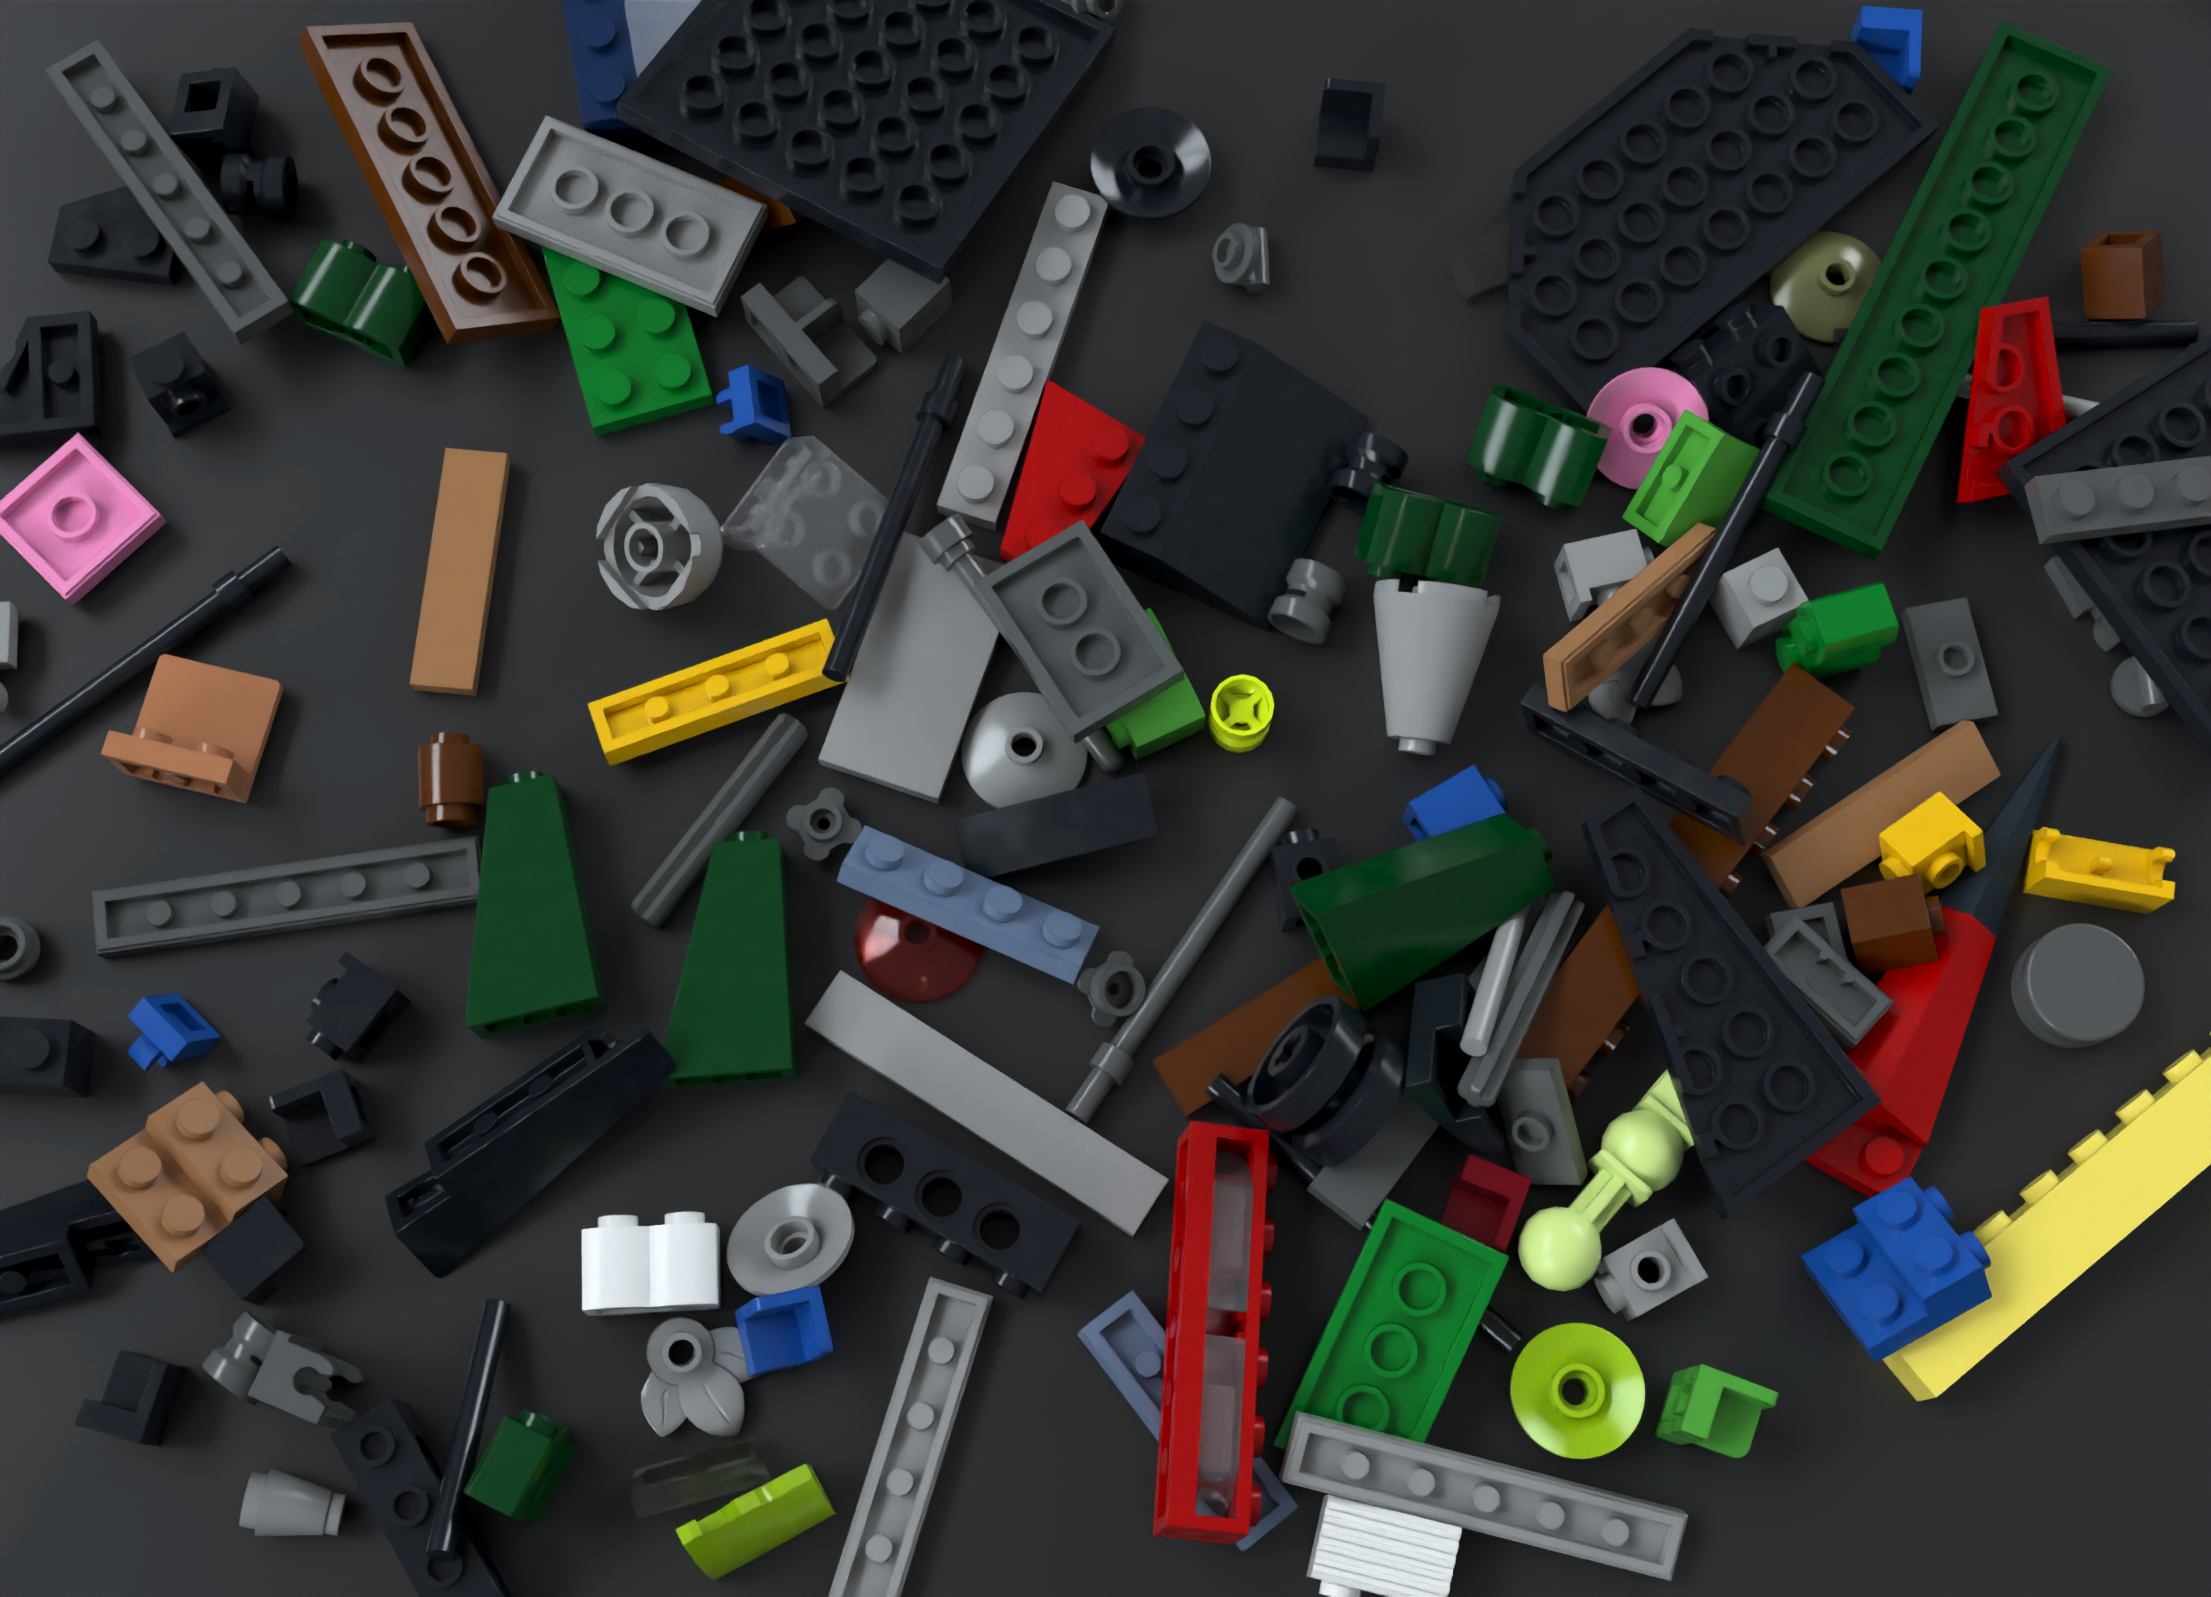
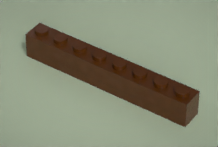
M1794 662L1777 681L1707 773L1715 778L1719 775L1729 776L1744 785L1751 793L1754 800L1758 828L1746 845L1742 846L1680 812H1677L1668 824L1726 900L1742 880V877L1733 870L1743 856L1748 853L1753 858H1758L1779 830L1770 821L1780 807L1785 805L1791 811L1795 809L1816 781L1806 774L1818 757L1829 763L1852 733L1842 725L1856 707ZM1608 904L1558 968L1515 1058H1559L1571 1105L1592 1079V1076L1586 1073L1583 1068L1598 1050L1605 1057H1608L1630 1028L1628 1024L1621 1020L1623 1015L1634 1001L1645 1007Z

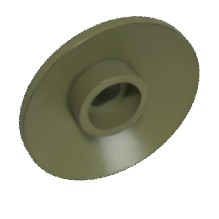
M1818 232L1770 273L1769 295L1772 305L1784 306L1800 337L1814 343L1832 345L1835 329L1850 328L1882 262L1867 245L1856 238L1837 232ZM1826 273L1839 276L1845 284L1834 285L1830 283Z

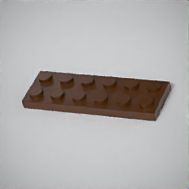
M413 23L305 26L298 44L446 343L452 344L552 331L560 320L561 315L522 238L495 226L492 216L501 201V197Z

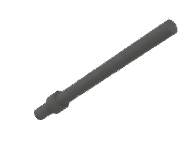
M1282 797L1276 799L1145 991V997L1141 1006L1128 1016L1110 1044L1103 1042L1089 1062L1092 1071L1065 1109L1074 1119L1086 1125L1114 1084L1121 1086L1135 1065L1131 1058L1268 858L1271 847L1276 846L1299 812L1298 808L1290 801Z

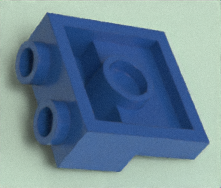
M1911 1176L1854 1207L1853 1211L1858 1224L1801 1256L1807 1273L1874 1363L1992 1297L1984 1271L1991 1266V1261L1981 1242L1970 1230L1958 1236L1949 1225V1223L1955 1220L1954 1215L1940 1191L1933 1185L1922 1191Z

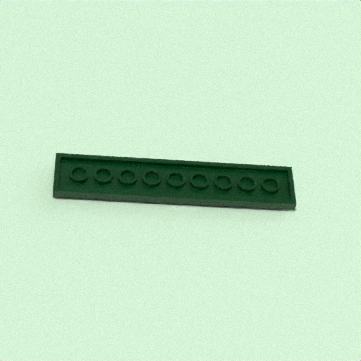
M2001 22L1824 378L1826 383L1804 422L1808 430L1796 452L1787 453L1760 508L1871 560H1877L1975 358L1981 308L2000 305L2113 68L2009 23Z

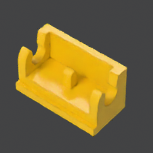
M2042 827L2039 830L2033 829L2026 852L2023 893L2150 914L2174 899L2175 882L2162 880L2165 865L2167 862H2172L2175 858V851L2165 847H2156L2151 850L2060 834L2058 829Z

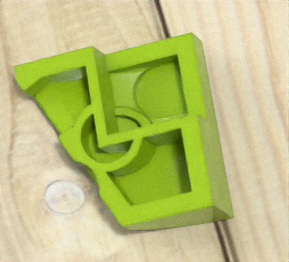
M805 1463L771 1482L734 1499L708 1517L698 1522L694 1519L675 1530L682 1545L699 1568L709 1578L716 1581L836 1513L812 1466Z

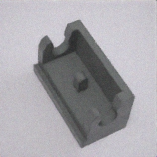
M278 1330L247 1395L316 1425L341 1429L354 1421L357 1413L344 1403L333 1402L328 1398L326 1392L332 1388L330 1380L336 1376H343L348 1382L363 1384L365 1378L362 1372L354 1365L321 1352L324 1345Z

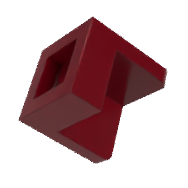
M1469 1154L1460 1164L1439 1223L1505 1253L1532 1179Z

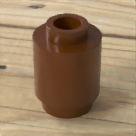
M461 732L436 733L431 735V744L418 748L419 810L426 812L427 826L435 828H463L478 824V811L485 807L483 747L470 743L469 734Z

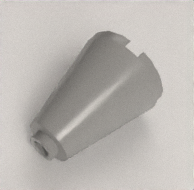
M1400 579L1380 580L1375 583L1373 600L1387 737L1399 740L1398 751L1436 756L1437 745L1451 744L1496 621L1501 597L1498 595L1487 597L1488 591L1420 580H1418V586L1412 587V593L1398 591Z

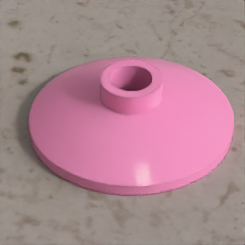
M1654 367L1639 368L1625 372L1607 383L1596 395L1587 413V417L1612 428L1597 468L1611 481L1621 486L1638 490L1685 409L1709 421L1706 404L1696 388L1681 375L1667 369ZM1642 414L1652 415L1654 423L1649 431L1645 433L1633 431V422L1638 416Z

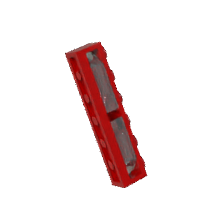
M1191 1121L1177 1141L1153 1536L1235 1544L1249 1535L1250 1527H1256L1259 1521L1261 1489L1259 1485L1252 1484L1253 1457L1259 1458L1263 1449L1265 1424L1262 1416L1255 1415L1256 1390L1263 1389L1268 1371V1353L1266 1349L1259 1348L1260 1322L1265 1323L1267 1321L1271 1306V1286L1269 1282H1262L1263 1257H1269L1274 1241V1220L1272 1217L1265 1216L1266 1192L1271 1193L1273 1191L1278 1168L1276 1153L1268 1152L1269 1130Z

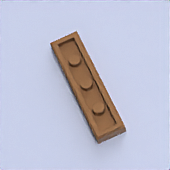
M445 448L410 677V686L414 691L477 696L511 464L507 453Z
M1698 522L1543 654L1549 706L1567 713L1663 630L1715 535L1716 528Z
M1961 720L1760 855L1788 907L1793 909L1803 908L1880 857L1879 833L1937 792H1942L1953 804L1957 805L2001 776L1975 723L1973 721Z

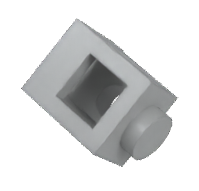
M1637 529L1563 545L1554 563V568L1570 622L1582 620L1589 606L1598 604V607L1601 606L1654 560L1650 548H1642Z
M1673 1218L1603 1257L1597 1268L1600 1275L1594 1278V1282L1607 1307L1613 1313L1621 1310L1626 1320L1630 1321L1708 1278V1275ZM1648 1259L1653 1262L1659 1273L1658 1280L1655 1283H1647L1640 1278L1638 1265L1641 1260Z

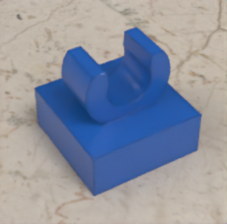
M748 364L729 371L730 388L721 391L716 396V403L733 410L734 420L719 426L720 433L736 440L754 437L770 445L792 438L785 381Z
M179 993L143 997L127 1016L143 1032L131 1045L127 1053L144 1071L150 1070L156 1061L165 1068L173 1061L206 1056L221 1038L216 1030Z

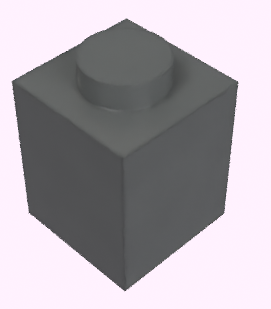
M887 259L855 290L858 309L857 322L860 327L876 343L883 345L887 341L901 354L912 346L953 306L951 280L945 277L939 285L890 259Z

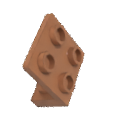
M163 654L158 658L132 735L109 730L101 755L124 775L247 804L281 699L283 686L277 680Z

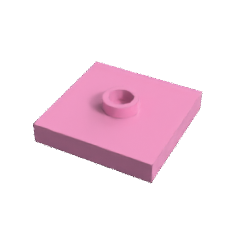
M79 433L74 435L0 500V534L72 607L167 523L164 517Z

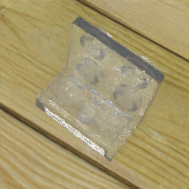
M814 435L786 438L720 529L723 542L733 550H756L824 608L835 610L859 578L889 500Z

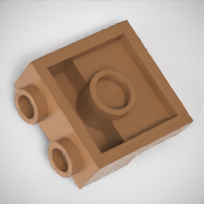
M203 1081L149 1115L144 1130L91 1163L87 1173V1178L173 1274L203 1253L200 1250L203 1246L264 1195L279 1201L288 1175L285 1173L288 1167L287 1160L280 1147L267 1137L256 1141L242 1125L245 1121V1116L238 1101L225 1090L214 1094Z

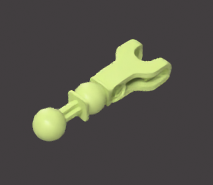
M1667 1069L1631 1112L1621 1114L1608 1125L1602 1136L1601 1150L1586 1163L1589 1170L1595 1176L1568 1208L1555 1206L1539 1210L1526 1221L1519 1234L1518 1254L1522 1267L1532 1281L1547 1289L1557 1291L1580 1288L1593 1278L1600 1265L1602 1245L1599 1233L1625 1202L1636 1208L1647 1201L1653 1194V1191L1661 1190L1675 1180L1683 1164L1684 1152L1692 1147L1694 1142Z

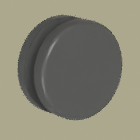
M2074 923L2050 931L2030 944L2022 952L2013 969L2011 995L2017 1014L2033 1034L2057 1047L2082 1049L2095 1046L2119 1034L2135 1020L2144 1000L2145 979L2136 954L2122 938L2112 931L2097 925Z

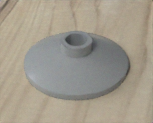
M1018 692L996 698L976 713L965 731L962 741L961 758L963 770L971 788L984 802L995 809L1077 789L1086 769L1087 748L1081 741L1076 744L1073 742L1042 694ZM1020 738L1031 739L1036 744V750L1029 756H1019L1012 750L1014 742Z
M795 1184L773 1191L754 1203L735 1225L727 1246L729 1269L743 1289L760 1297L819 1285L840 1266L850 1250L855 1232L853 1214L840 1194L819 1184Z

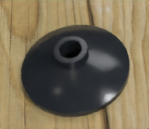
M1143 107L1118 115L1100 131L1091 152V175L1101 197L1118 212L1140 220H1163L1186 211L1201 197L1210 177L1211 155L1204 136L1190 120L1168 109ZM1145 168H1154L1161 175L1160 177L1150 179L1142 177L1139 173Z

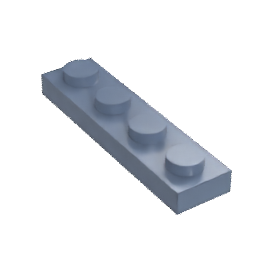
M866 825L842 862L837 882L1073 985L1099 930V926L1082 920L1068 912L1059 910Z
M1132 1290L1084 1326L1077 1335L1159 1442L1166 1332ZM1253 1457L1252 1484L1259 1485L1261 1489L1260 1517L1256 1527H1250L1249 1535L1235 1543L1241 1552L1248 1549L1299 1507L1261 1457ZM1197 1486V1494L1213 1515L1220 1517L1222 1505L1218 1494L1207 1486Z

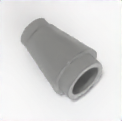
M270 1468L268 1474L252 1472L243 1499L239 1526L255 1529V1536L324 1534L338 1536L347 1495L334 1493L333 1490L274 1468Z

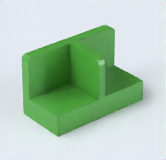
M1685 409L1622 518L1657 543L1668 548L1698 522L1714 527L1717 530L1758 456L1760 449L1729 435L1703 417Z
M1704 1364L1674 1372L1654 1436L1676 1445L1693 1443L1731 1458H1741L1749 1452L1761 1411L1775 1407L1779 1393Z

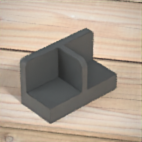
M799 276L774 296L760 282L741 296L747 323L822 408H825L877 367L876 356L844 321L841 304L835 297L825 300L806 277Z

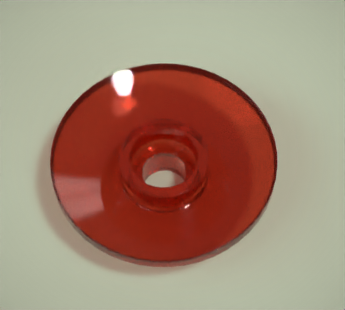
M870 897L864 905L855 927V952L865 976L884 994L905 1002H931L955 992L973 974L982 952L981 944L873 897ZM914 924L925 925L930 931L929 938L924 943L918 945L908 942L905 938V933L910 926Z

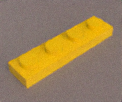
M827 618L588 703L609 766L844 683L830 680L822 674V669L835 639ZM849 675L847 676L845 682L850 680Z

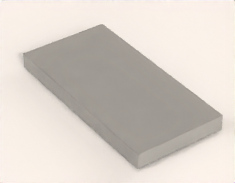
M546 115L496 208L492 219L495 226L718 317L769 212L767 205Z
M904 532L850 673V680L847 681L818 760L822 766L939 804L1001 633L953 569L946 571L941 563L934 565L918 544L922 538ZM974 555L987 574L1004 565Z

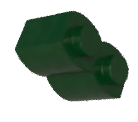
M322 240L288 299L296 319L327 336L352 343L375 357L406 367L434 318L409 266L399 264L395 269L390 266L377 264V259L371 251L350 240H344L342 244Z
M1496 384L1489 397L1464 462L1475 467V475L1487 483L1501 487L1509 486L1510 481L1523 484L1533 490L1532 497L1536 501L1548 507L1561 510L1566 509L1568 504L1581 507L1612 428L1577 412L1553 406L1526 392Z
M1373 482L1353 555L1370 563L1367 571L1368 574L1382 579H1400L1399 582L1403 583L1406 573L1426 576V581L1482 589L1503 517L1487 509Z
M525 1408L519 1418L515 1419L504 1415L466 1485L464 1493L511 1518L522 1522H527L528 1520L538 1523L578 1449L566 1442L572 1430L538 1412L534 1413Z

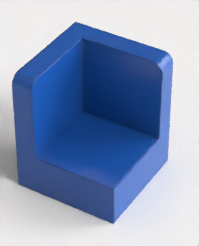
M1862 6L1850 33V41L1857 42L1911 96L1921 71L1923 10Z
M819 1285L757 1297L734 1311L749 1377L811 1364L833 1352V1344Z

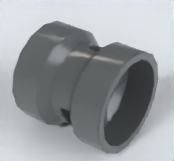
M1295 559L1286 577L1288 589L1285 595L1276 597L1267 617L1269 622L1277 629L1294 639L1309 644H1322L1332 625L1329 615L1333 608L1341 606L1350 585L1341 574L1322 563L1310 559Z
M245 1310L232 1326L233 1337L225 1347L214 1348L201 1365L209 1375L244 1401L256 1405L259 1400L247 1394L278 1330L254 1313Z

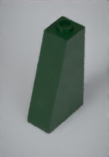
M540 771L520 772L505 779L506 785L489 788L466 1005L467 1025L479 1038L608 1009L564 792L553 774L544 776Z
M1501 813L1300 881L1290 887L1289 891L1333 984L1365 1013L1556 888V885L1547 865V861L1552 859V854L1541 834L1531 826L1524 829L1505 813Z
M736 832L730 835L729 842H716L713 845L664 1043V1048L672 1056L676 1064L675 1070L662 1081L667 1089L798 1079L785 852L780 839L769 838L767 832Z

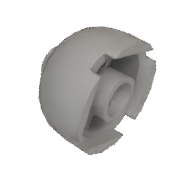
M647 483L641 486H630L621 489L606 504L597 525L596 540L604 539V553L606 560H598L600 573L612 594L631 608L665 610L694 601L715 580L722 564L724 542L719 522L710 507L686 488L659 483Z

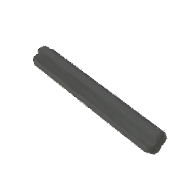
M781 713L776 717L633 900L631 908L640 919L656 928L662 926L709 865L714 843L728 841L730 835L735 832L805 742L808 732L800 721L786 713Z
M1565 890L1563 893L1554 892L1550 894L1507 983L1487 1051L1482 1056L1471 1057L1457 1086L1458 1094L1466 1099L1472 1107H1490L1494 1104L1585 913L1584 903L1576 899L1575 893Z

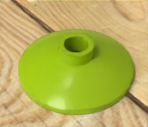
M1565 1323L1541 1332L1523 1348L1512 1371L1510 1395L1512 1407L1519 1424L1537 1445L1557 1456L1579 1460L1605 1455L1621 1446L1631 1436L1643 1413L1645 1383L1635 1356L1617 1336L1595 1325ZM1569 1379L1580 1382L1584 1388L1585 1396L1579 1405L1569 1404L1562 1395V1387Z

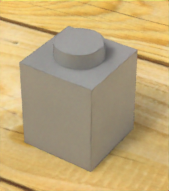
M1775 548L1723 573L1708 599L1737 651L1783 629L1787 622L1796 618L1799 605L1809 601L1779 548Z

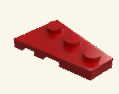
M2048 296L1981 308L1956 503L1974 502L2011 494L1995 472L2005 462L2066 425Z
M1047 380L1002 541L999 559L1008 563L1082 519L1091 533H1093L1116 501L1146 437Z

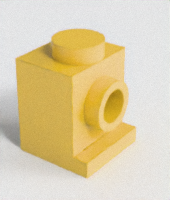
M1940 791L1879 833L1882 856L1879 868L1885 880L1919 873L1924 895L1934 888L1941 889L1951 884L1966 865L1975 872L1986 866L1983 830Z

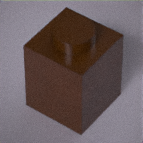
M1919 873L1841 889L1852 947L1859 971L1863 975L1939 961L1934 936L1946 934L1938 895L1925 898Z

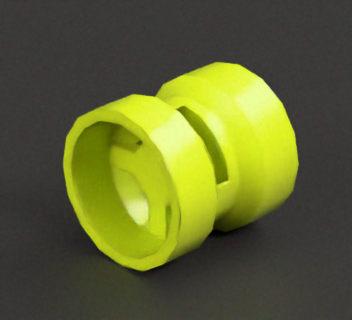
M1242 674L1231 676L1218 685L1212 695L1207 722L1210 735L1216 744L1227 751L1236 753L1251 751L1262 744L1268 735L1274 710L1273 696L1266 684L1255 677ZM1235 724H1247V725H1245V726H1237V725H1235Z

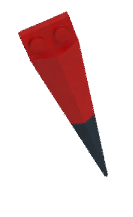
M2060 737L2052 740L2045 747L1985 832L1986 866L1975 872L1966 865L1963 867L1960 875L1939 896L1946 928V934L1934 936L1939 961L1885 971L1876 983V986L1894 1001L1893 1005L1853 1049L1847 1053L1841 1047L1882 1102L1804 1161L1869 1198L1909 1177L1922 1148L1928 1144L2061 747Z

